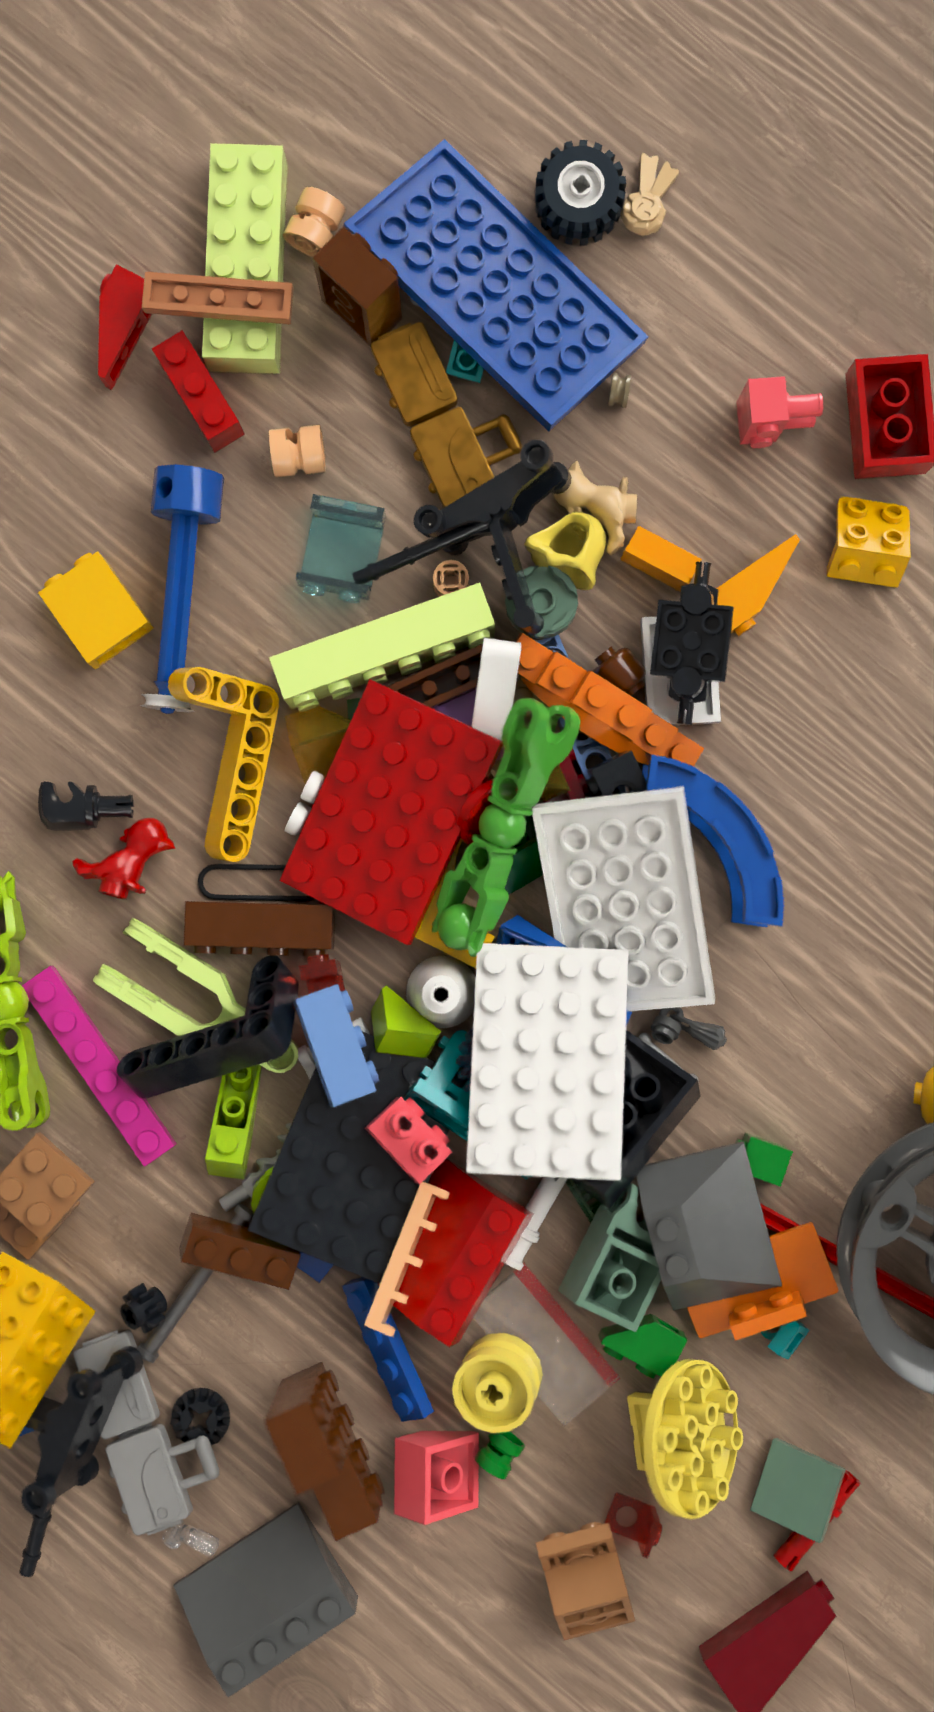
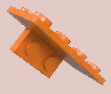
M812 1222L769 1236L782 1286L687 1307L699 1338H705L731 1329L736 1341L805 1318L807 1314L804 1304L838 1293L837 1283Z

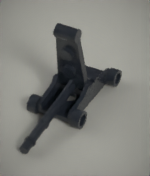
M539 439L528 441L521 450V461L441 510L433 505L420 507L414 515V525L421 534L430 539L410 548L405 547L399 553L374 564L369 563L367 567L352 573L356 585L360 586L372 580H379V577L408 564L413 565L415 561L440 550L450 555L462 554L467 549L469 542L484 536H492L495 543L491 545L493 557L497 565L502 566L506 577L502 580V586L509 601L513 600L516 608L513 621L526 633L531 635L538 634L543 629L544 620L541 615L535 612L512 530L518 525L521 527L526 524L534 506L547 495L565 492L571 484L572 477L570 472L562 463L553 462L552 450L544 441Z
M125 1346L114 1352L105 1369L98 1374L94 1370L83 1369L72 1375L67 1382L68 1396L64 1403L43 1396L25 1425L27 1428L40 1432L38 1442L41 1448V1459L36 1480L26 1486L21 1495L24 1509L32 1514L33 1518L27 1545L22 1552L23 1559L19 1570L20 1575L24 1577H32L35 1573L37 1562L41 1558V1547L48 1522H50L52 1517L51 1510L56 1498L75 1485L83 1486L87 1484L99 1472V1463L93 1455L123 1381L139 1373L143 1366V1357L135 1347Z

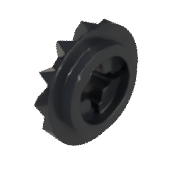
M191 1389L182 1394L172 1408L170 1425L173 1426L176 1439H180L184 1443L199 1436H206L211 1445L218 1444L228 1430L230 1424L229 1407L224 1398L211 1389ZM212 1410L205 1422L208 1426L207 1428H204L201 1424L189 1427L194 1418L192 1411L203 1414Z

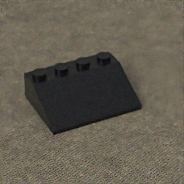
M626 1030L621 1180L571 1179L610 1209L701 1097L698 1080Z

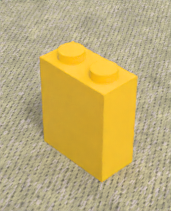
M98 551L94 554L87 553L78 558L74 563V568L64 575H54L45 582V588L38 592L85 661L94 669L99 668L154 629L107 560Z

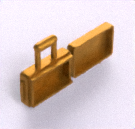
M416 322L412 325L408 323L379 336L378 340L372 342L371 352L377 363L374 372L377 376L383 377L392 396L389 400L390 407L398 409L407 427L418 424L410 429V437L416 448L413 457L416 461H422L431 481L428 485V490L432 494H437L443 508L494 478L490 465L521 452L523 448L522 443L508 415L502 414L495 419L472 428L463 408L456 407L449 410L457 405V395L422 322ZM498 427L508 448L485 457L476 437Z

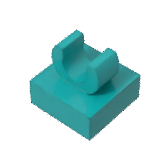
M796 1320L781 1325L775 1333L766 1330L761 1332V1334L766 1339L771 1340L767 1347L778 1356L789 1360L810 1329Z

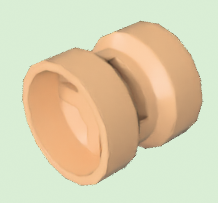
M447 560L436 567L433 574V586L436 595L440 597L469 587L468 570L462 563L456 560Z

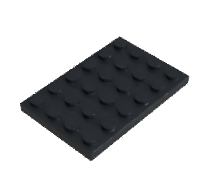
M363 1032L366 1046L361 1048L366 1062L372 1060L379 1078V1082L374 1083L376 1091L338 1106L330 1107L315 1066L247 1230L381 1284L420 1184L415 1183L366 1131L365 1127L396 1097L404 1099L410 1087L419 1078H422L419 1075L423 1068L427 1066L432 1069L435 1061L421 1057L378 1053L375 1049L374 1036ZM457 1071L451 1082L462 1089L470 1076ZM426 1114L421 1117L430 1128L436 1125L447 1136L448 1128ZM432 1173L423 1182L428 1183Z

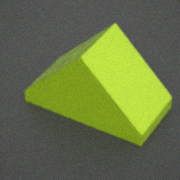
M387 985L382 988L371 1010L376 1052L421 1058L427 1057L441 1031Z

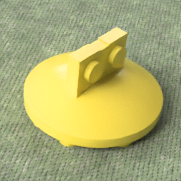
M681 1360L672 1365L663 1374L653 1394L634 1392L627 1396L631 1426H633L635 1440L633 1442L637 1470L646 1471L651 1490L665 1511L676 1517L697 1519L708 1514L719 1501H724L727 1498L737 1450L741 1448L743 1443V1433L738 1427L736 1412L738 1405L737 1394L735 1391L730 1390L722 1373L713 1364L704 1360ZM724 1413H733L734 1426H725Z

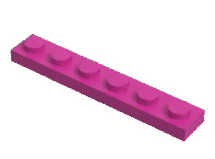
M49 966L23 984L22 987L25 989L30 1002L143 1166H147L174 1147L177 1143L146 1098L139 1097L118 1076L117 1066L120 1062L56 968Z

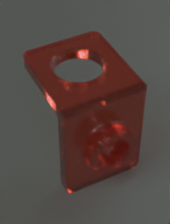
M618 1492L614 1494L604 1524L609 1523L612 1532L637 1541L642 1557L648 1559L652 1546L658 1544L662 1533V1524L660 1523L655 1506ZM624 1506H630L637 1512L636 1522L628 1527L621 1526L616 1520L617 1511Z

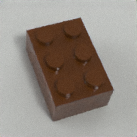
M343 226L312 257L321 300L371 347L372 342L378 340L379 336L390 332L402 320L398 272L387 259L382 258L379 260L370 252L372 250L371 246L362 235L357 232L353 235Z

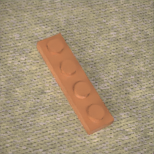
M145 272L142 309L144 313L291 325L294 287L293 283Z

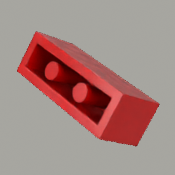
M183 330L152 348L159 364L214 453L245 435L239 420Z

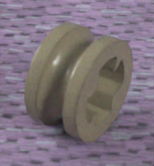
M613 373L608 406L620 403L622 408H626L631 375L620 378L618 373Z

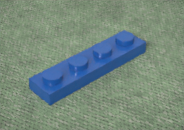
M364 1277L350 1280L342 1285L347 1297L348 1306L356 1317L362 1331L363 1340L371 1351L377 1365L378 1374L384 1381L392 1399L394 1410L399 1415L401 1422L426 1418L434 1410L391 1312L386 1324L396 1329L393 1337L364 1325L379 1289L378 1283Z

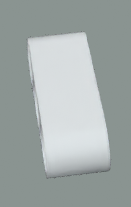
M484 638L471 727L502 741V729L514 701L521 643Z

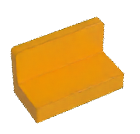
M640 526L637 527L621 557V561L681 592V586L690 584L695 574V562H701L702 560Z

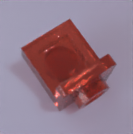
M329 954L307 958L308 964L299 966L301 981L306 982L308 995L336 984L339 985L341 992L345 990L341 963L336 959L330 960Z

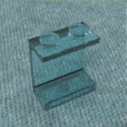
M313 494L310 506L313 517L301 572L296 574V581L299 587H304L303 592L315 596H324L325 592L339 594L338 598L340 600L350 603H360V599L369 600L373 580L363 585L356 584L352 573L367 567L369 563L374 564L377 562L386 521L385 508Z

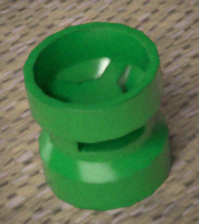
M510 1431L489 1433V1442L486 1447H481L475 1456L476 1462L484 1470L503 1480L506 1479L511 1471L513 1459L519 1457L525 1448L523 1441Z

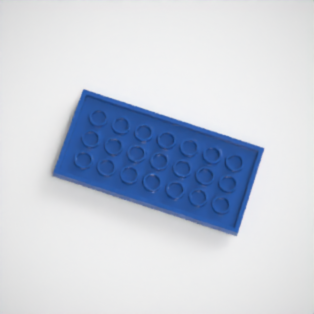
M445 139L344 223V227L351 234L354 235L357 232L366 239L372 249L370 252L379 260L385 258L395 267L398 272L399 287L548 432L642 347L648 338L644 331Z

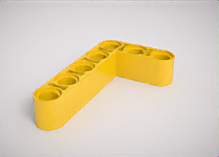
M202 667L179 668L168 679V689L175 699L231 714L205 837V849L208 855L214 859L238 862L247 856L251 845L279 709V697L277 692L267 685ZM190 675L195 682V688L192 693L187 688V679ZM223 685L228 691V697L225 702L220 695ZM256 694L260 699V706L258 710L255 709L253 704V699ZM248 730H250L253 735V740L250 745H248L246 742V734ZM243 765L245 768V777L241 781L238 776V771L240 767ZM236 801L238 805V812L233 817L231 813L232 803ZM229 837L231 841L230 849L227 852H225L223 848V843L225 839Z

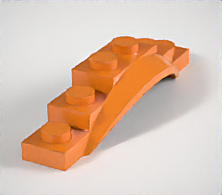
M519 634L515 641L521 643L517 675L548 707L562 705L575 710L580 718V732L619 754L624 751H632L636 761L649 765L650 756L653 754L672 758L694 767L704 750L702 746L678 732V728L654 714L651 708L593 671L583 669L557 651L552 652L526 634Z

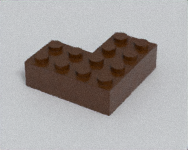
M320 1362L282 1379L264 1422L296 1495L313 1488L334 1539L338 1541L378 1522L380 1507L383 1506L381 1495L385 1494L378 1473L371 1474L366 1461L369 1460V1453L363 1439L359 1438L356 1440L351 1426L354 1425V1419L348 1405H341L336 1392L339 1391V1385L331 1369L326 1371L323 1363Z

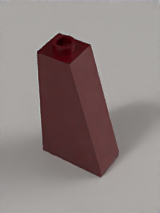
M808 1570L699 1646L703 1662L737 1712H761L836 1618V1614L830 1605V1602L835 1598L824 1581L820 1579L815 1582Z

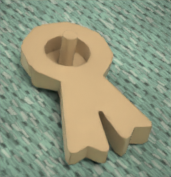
M642 153L640 157L638 192L628 195L620 214L626 228L641 236L652 234L661 228L666 214L661 198L679 174V170L671 168L670 164L666 161L657 178H655L659 158L658 156L649 157L645 153Z

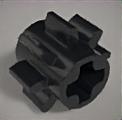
M141 1283L122 1297L125 1303L121 1306L120 1312L123 1321L130 1329L136 1330L141 1327L144 1334H146L165 1320L162 1313L167 1310V1301L158 1288L151 1287L147 1290L144 1283Z

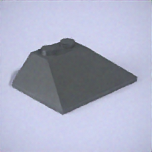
M744 1141L646 1164L636 1175L643 1212L663 1287L673 1310L782 1286Z

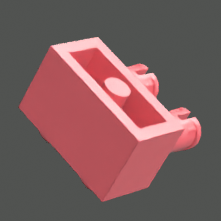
M785 376L748 379L737 401L740 445L750 444L752 448H765L771 446L772 442H776L784 429L813 428L816 417L821 416L823 413L822 394L789 396L786 391Z
M396 1097L365 1129L415 1183L420 1184L452 1153L447 1147L450 1139L438 1126L434 1125L430 1128L421 1119L425 1113L412 1098L409 1097L405 1101L402 1097Z

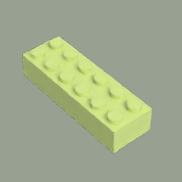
M210 143L205 276L283 282L285 244L283 233L285 231L287 162L283 146ZM204 318L202 358L208 371L280 374L282 324Z
M477 583L269 657L283 699L291 710L298 708L299 712H303L319 706L318 700L332 696L333 700L349 696L354 693L352 688L365 683L367 685L369 679L383 684L388 681V675L399 671L401 675H408L422 669L421 663L433 659L435 663H440L456 656L455 651L466 647L472 649L483 644L484 638H494L495 622L481 583Z

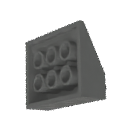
M299 1502L174 1584L176 1593L206 1663L227 1697L232 1696L356 1613L358 1601L357 1593Z

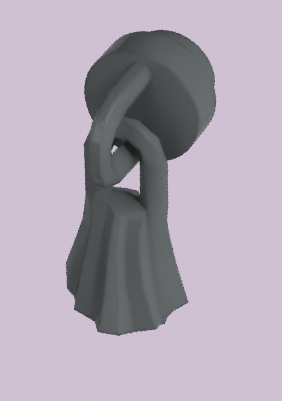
M680 1007L661 1009L651 1025L652 1037L663 1044H671L673 1040L678 1039L681 1030L688 1032L693 1038L699 1040L712 1050H717L724 1046L727 1041L723 1026L687 1019L684 1017L683 1010ZM670 1010H674L676 1015L673 1014L668 1017L667 1013ZM684 1022V1023L688 1024L689 1027H688V1026H685V1025H683V1024H681V1023Z

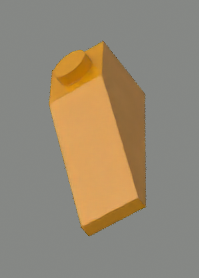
M796 534L716 588L719 590L717 605L734 606L731 634L735 632L739 637L756 625L753 619L762 610L800 541Z

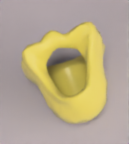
M573 512L550 527L529 536L524 546L530 552L531 559L536 566L556 567L570 577L576 589L590 590L595 585L596 569L604 555L606 534L598 519L586 513Z

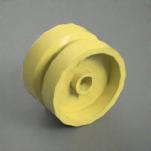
M506 1333L487 1334L473 1343L455 1374L452 1387L455 1406L466 1421L475 1428L490 1433L509 1432L522 1425L531 1413L543 1377L540 1359L533 1348L521 1338Z

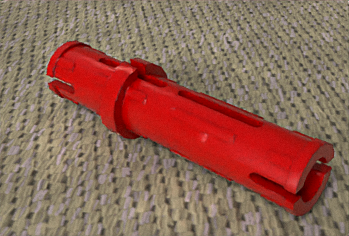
M847 1470L845 1471L829 1523L834 1517L838 1518L842 1514L841 1508L861 1484ZM792 1531L773 1556L784 1568L793 1572L801 1558L808 1552L815 1541Z

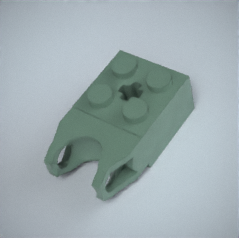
M630 1183L610 1209L603 1204L599 1206L558 1291L574 1304L636 1332L661 1282V1275L646 1220L636 1221L639 1187ZM627 1193L626 1200L622 1203L623 1197Z

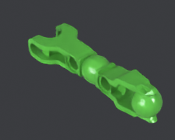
M528 698L520 699L512 706L502 729L504 754L492 784V796L489 795L488 801L492 804L484 809L479 819L481 835L473 834L472 840L474 841L465 850L456 870H450L446 873L438 897V913L432 924V932H438L440 939L447 947L459 951L468 949L470 956H477V953L481 951L487 932L494 930L509 899L505 886L513 863L512 854H516L517 851L512 846L518 844L525 834L526 820L524 815H532L533 811L531 808L539 801L552 770L570 753L579 732L580 718L571 707L553 705L546 709L539 701ZM530 710L532 721L527 727L524 718L525 714ZM563 716L565 718L564 729L556 734L554 732L557 722ZM470 887L479 894L476 908L462 903Z

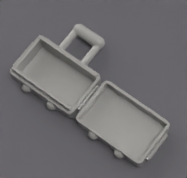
M118 1330L82 1343L83 1347L77 1349L73 1356L78 1371L91 1369L98 1374L105 1369L114 1352L125 1346H132L137 1349V1345L130 1330L118 1333ZM144 1365L139 1373L123 1381L101 1437L109 1439L118 1435L120 1438L111 1442L105 1449L111 1466L109 1475L115 1478L123 1501L121 1510L124 1514H127L133 1533L135 1535L147 1533L149 1536L181 1524L183 1519L187 1518L193 1511L187 1488L216 1479L220 1471L208 1437L199 1436L196 1439L172 1447L165 1426L163 1424L151 1426V1422L160 1416V1411ZM196 1449L204 1472L183 1480L175 1456Z

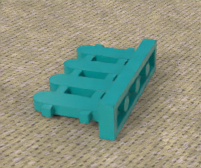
M459 1030L450 1039L446 1036L441 1038L438 1046L443 1049L432 1069L427 1066L423 1068L419 1075L422 1078H419L410 1087L404 1100L406 1101L409 1097L412 1098L426 1115L468 1142L471 1075L462 1089L451 1081L462 1062L472 1068V1053L469 1050L472 1047L473 1039L467 1031ZM519 1175V1176H521L522 1178H524L525 1180H527V1179H529L530 1177H532V1176Z

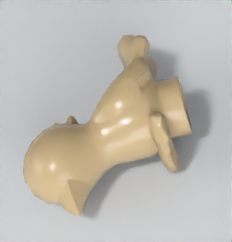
M576 461L568 469L572 477L569 488L561 494H553L554 498L560 505L566 508L569 514L582 512V509L587 508L591 515L598 519L606 529L609 536L606 552L609 555H613L623 548L624 545L623 523L635 524L637 494H627L628 477L621 479L619 488L593 484L583 474L578 461Z

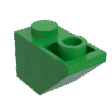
M653 1314L643 1317L636 1332L619 1324H614L601 1328L598 1334L601 1344L604 1345V1352L620 1361L624 1357L637 1363L635 1368L652 1379L656 1375L662 1377L677 1362L688 1341L682 1330Z

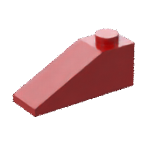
M117 264L112 273H108L102 280L100 286L101 294L99 296L98 376L105 387L113 390L152 314L144 313L142 309L144 278Z

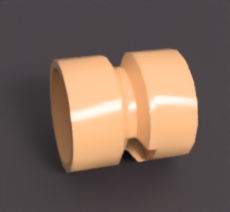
M305 187L295 207L298 215L291 216L283 237L294 249L313 257L333 237L331 231L338 229L346 210L344 205L331 194L318 188Z
M320 425L301 426L297 433H293L290 428L269 430L271 461L275 477L295 476L299 469H302L305 474L326 472L324 444Z

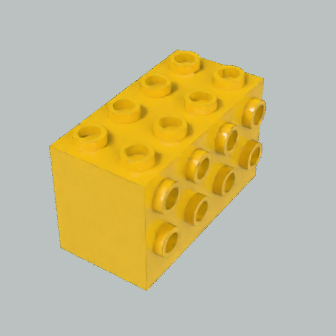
M3 1251L0 1254V1443L11 1449L96 1311L60 1282Z

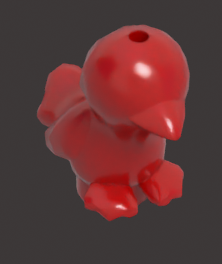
M143 818L125 829V835L120 837L119 840L125 842L126 847L110 854L100 862L89 863L79 858L73 860V867L77 874L84 879L101 880L98 892L111 897L127 900L129 890L145 894L146 889L138 882L142 876L146 861L159 852L175 849L173 841L168 838L164 824L158 819Z

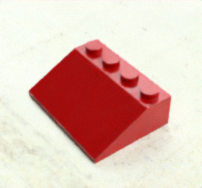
M446 1158L432 1172L428 1183L448 1191L450 1194L448 1199H441L436 1196L427 1220L437 1224L435 1232L423 1228L413 1256L423 1260L422 1265L417 1267L409 1264L398 1291L409 1296L407 1303L404 1304L395 1300L393 1306L419 1328L446 1346L451 1347L460 1342L534 1213L473 1174L466 1173L465 1169Z

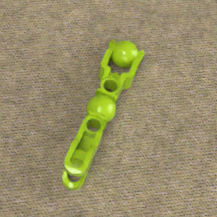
M8 871L3 878L0 876V913L4 911L6 932L0 935V957L5 961V970L0 975V1125L8 1130H21L23 1128H36L44 1124L50 1116V1104L47 1086L38 1066L33 1035L26 1026V1023H29V1018L24 1017L28 1010L29 998L25 989L19 984L22 982V977L17 976L20 972L18 942L24 939L26 930L20 902L16 899L15 877ZM14 1029L18 1035V1042L14 1048L10 1049L6 1046L5 1035L9 1030ZM35 1103L38 1104L39 1113L37 1114V1116ZM9 1107L11 1108L14 1121L8 1115Z

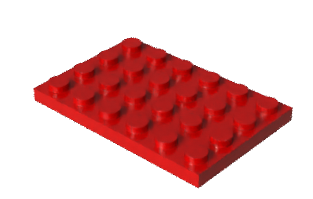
M369 679L279 881L405 945H411L461 838L458 826L461 808L468 796L479 785L487 781L502 749V741Z

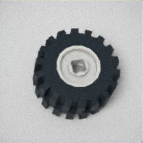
M580 140L579 146H573L572 141L564 143L563 151L556 147L551 151L550 160L545 157L541 163V170L537 173L534 200L537 218L542 217L541 226L545 231L549 228L552 229L551 237L558 241L560 235L565 236V244L572 245L573 239H580V246L588 245L590 237H593L594 242L601 240L604 231L609 234L613 230L614 223L618 222L626 194V176H622L623 167L620 161L613 163L615 154L610 150L605 154L601 152L603 145L595 142L594 147L587 146L588 140Z

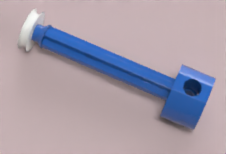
M177 464L157 466L154 470L151 513L161 519L172 521L158 674L157 681H153L158 688V694H141L146 698V702L140 706L157 709L165 714H172L175 711L195 712L191 710L190 703L179 701L170 694L168 679L175 670L185 668L198 524H216L221 519L224 477L216 471Z

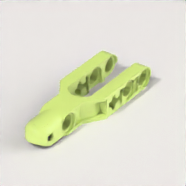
M131 918L130 924L125 928L123 934L147 947L145 950L150 953L158 954L178 966L177 970L217 994L222 1005V1012L219 1017L211 1023L201 1024L105 964H102L98 975H95L93 979L98 986L178 1036L245 1016L246 1008L236 1002L227 977L223 972L135 918ZM291 1039L288 1050L281 1057L259 1065L275 1073H284L291 1070L298 1061L297 1044Z

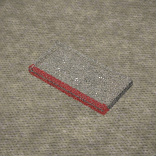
M524 1262L521 1271L516 1269L486 1295L474 1319L486 1334L506 1333L517 1336L533 1348L540 1359L543 1374L538 1396L565 1427L616 1383L620 1376Z

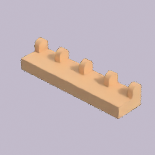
M426 1182L420 1183L365 1321V1326L393 1337L396 1329L386 1324L395 1300L404 1304L407 1303L409 1296L398 1292L409 1264L417 1267L422 1265L423 1260L413 1256L423 1228L435 1232L437 1224L428 1221L427 1218L436 1196L441 1199H448L450 1192Z

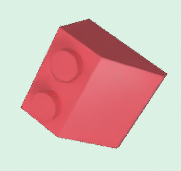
M419 1431L395 1438L394 1514L427 1525L478 1508L479 1464L476 1462L475 1456L479 1451V1433L475 1431Z

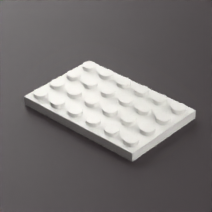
M684 787L534 805L532 807V814L555 939L567 947L628 950L626 1007L628 1011L714 1004L715 992Z
M483 943L481 951L477 953L466 1173L621 1180L628 950Z

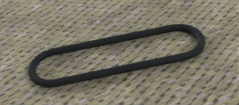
M212 864L205 867L198 878V887L201 893L213 900L311 901L315 899L311 896L216 895L209 893L204 888L203 879L210 870H284L286 865Z

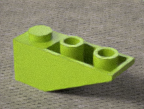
M259 1064L222 1075L205 1157L208 1175L245 1180L262 1066Z

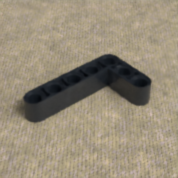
M268 955L257 962L252 971L245 1016L131 1051L118 1063V1076L139 1097L149 1098L281 1057L291 1044L296 1011L293 1001L298 997L299 981L278 956Z

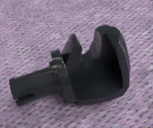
M69 781L68 786L73 797L70 802L64 803L59 799L54 783L41 782L38 795V810L40 820L47 829L54 831L89 830L90 828H97L101 817L133 818L134 810L131 809V807H134L133 795L100 796L96 785H87L84 793L76 783Z

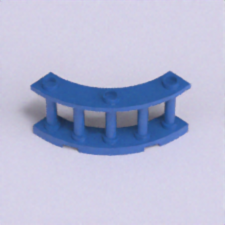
M652 754L649 765L642 764L641 769L647 782L645 791L684 787L689 822L709 841L724 867L731 895L730 922L768 927V925L782 927L784 898L781 876H779L777 864L773 856V848L753 813L724 784L717 782L707 774L699 771V769L672 758Z

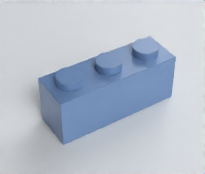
M336 984L295 999L293 1004L330 1107H335L375 1092L374 1083L379 1082L378 1074L372 1060L366 1062L361 1048L366 1046V1041L360 1026L353 1027L349 1012L354 1011L347 990L341 992L339 985Z

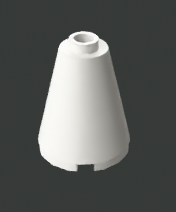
M443 955L428 958L417 965L408 979L406 987L407 1002L436 1028L454 1027L464 1022L474 1011L476 977L469 966L454 957ZM438 987L446 988L449 993L448 999L446 1001H437L434 997L435 989Z

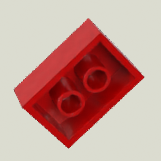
M928 354L855 359L845 374L854 478L864 479L926 474L934 466V414Z

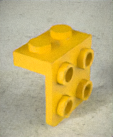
M840 497L837 503L836 543L827 565V577L898 588L911 558L909 509L906 506L894 503Z

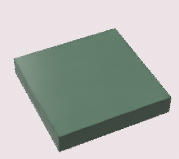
M774 1438L750 1510L813 1541L822 1543L846 1469L779 1438Z

